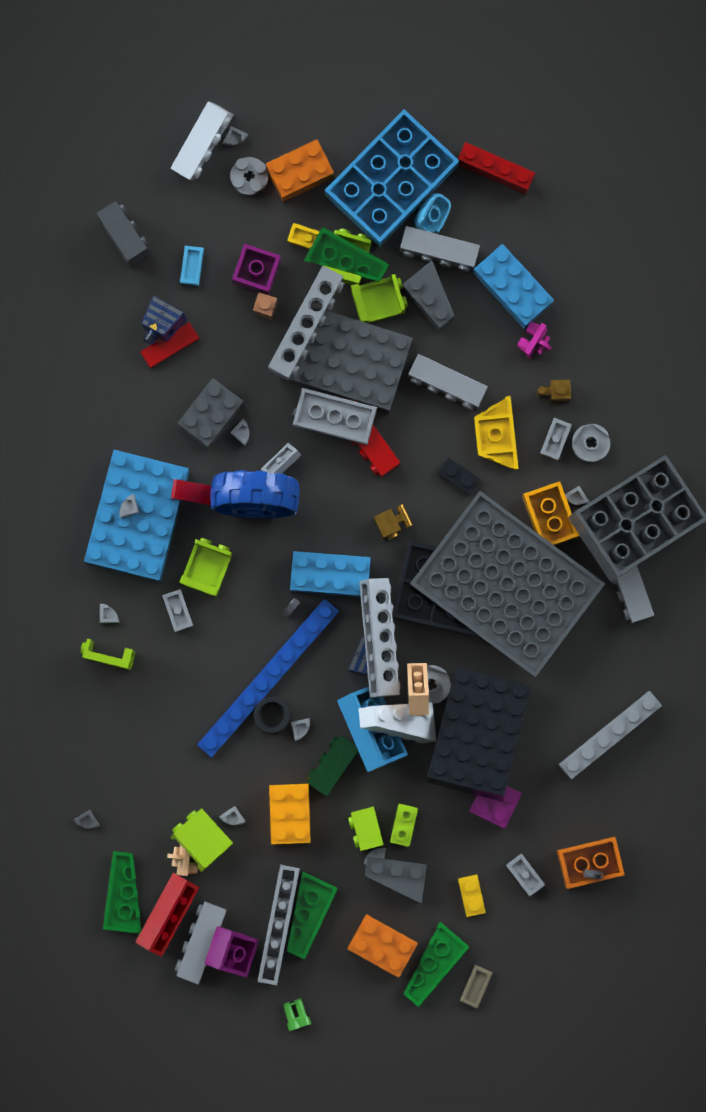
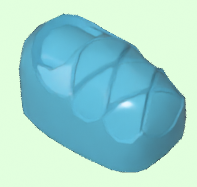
M433 193L420 207L414 220L415 227L431 233H438L449 215L451 202L442 194Z

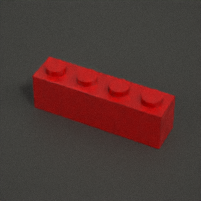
M465 142L458 157L459 166L525 195L535 176V172Z
M374 425L372 426L368 445L351 441L353 445L357 444L361 449L358 451L364 460H369L372 465L370 469L375 476L379 475L383 478L400 466L401 462Z
M173 873L138 936L136 943L162 957L200 887Z

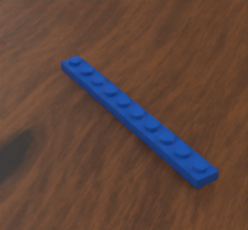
M324 598L197 745L210 757H213L256 708L257 704L264 699L332 621L339 610Z

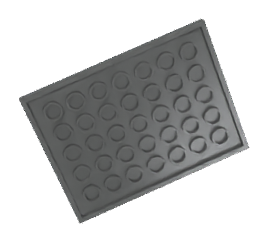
M479 491L411 581L410 585L533 677H536L605 583L483 492Z

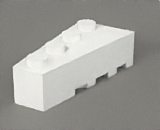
M208 101L172 164L171 169L189 180L197 179L202 172V165L209 160L212 149L218 144L233 114Z
M432 702L429 703V715L422 716L409 715V704L359 708L360 728L386 733L389 736H397L405 740L416 741L417 743L436 741Z

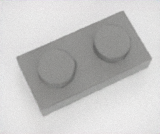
M554 418L540 454L558 461L572 424Z
M287 443L261 470L272 474H282L301 454L291 444Z
M181 589L162 595L174 631L178 632L192 627L193 623Z
M522 853L506 864V867L529 897L545 885Z

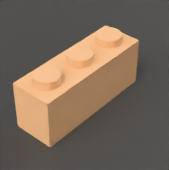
M407 663L409 715H429L427 663Z

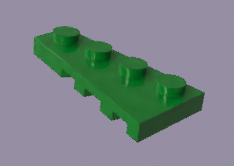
M324 227L321 228L304 259L306 262L327 266L379 282L389 266L387 262Z
M113 851L103 922L104 930L138 934L142 931L133 853Z
M302 872L287 952L305 960L335 896L337 887Z
M439 922L404 992V995L418 1007L422 1005L470 948L441 922Z

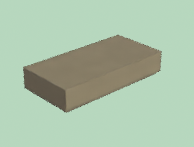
M474 965L459 1001L478 1009L493 972Z

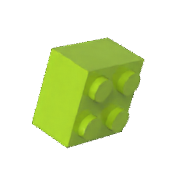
M374 807L351 812L352 817H348L350 828H355L356 836H353L355 847H360V851L382 846L383 841Z

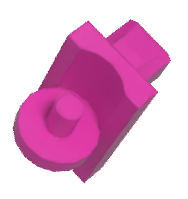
M530 322L526 332L533 336L532 340L528 341L522 337L517 344V347L525 353V357L531 359L535 351L540 355L544 350L550 351L552 347L548 342L551 338L545 336L543 339L547 332V325L543 323L538 325Z

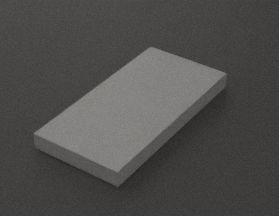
M302 388L293 426L368 445L377 407Z

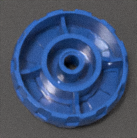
M247 470L222 472L215 475L212 479L210 491L211 508L220 514L241 518L271 519L294 516L298 511L300 500L299 483L296 478L287 477L285 474L280 473L272 474L266 471L249 472Z

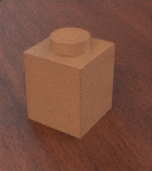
M258 293L253 308V315L272 321L278 303L277 298Z

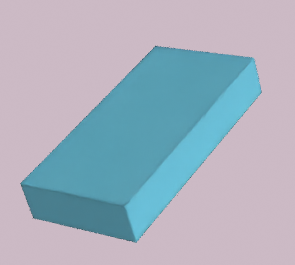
M185 246L180 284L199 286L204 248Z

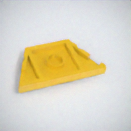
M507 396L502 401L474 417L477 452L479 457L518 470L511 396Z

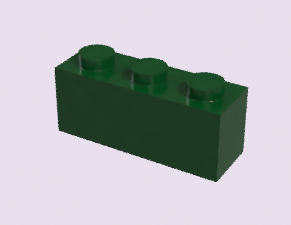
M342 735L339 738L334 737L329 744L331 749L328 754L324 752L319 758V767L316 770L313 768L306 777L309 779L307 783L326 797L358 752L357 746Z

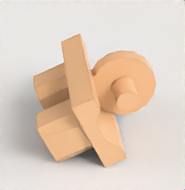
M181 845L180 847H174L173 854H167V858H173L172 866L177 867V875L188 876V874L197 873L198 868L196 866L198 863L189 862L190 855Z

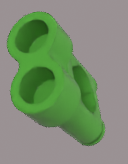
M301 998L294 1000V1003L290 1004L288 1002L283 1004L289 1022L287 1023L289 1031L312 1024L310 1017H307ZM292 1005L296 1006L299 1017L295 1018Z

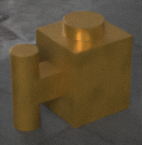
M570 379L551 380L549 387L540 386L536 395L538 397L550 396V403L570 402Z
M404 504L396 507L399 512L396 516L392 509L374 516V521L383 540L388 538L389 541L399 536L398 533L401 532L399 523L403 522L406 528L413 525Z

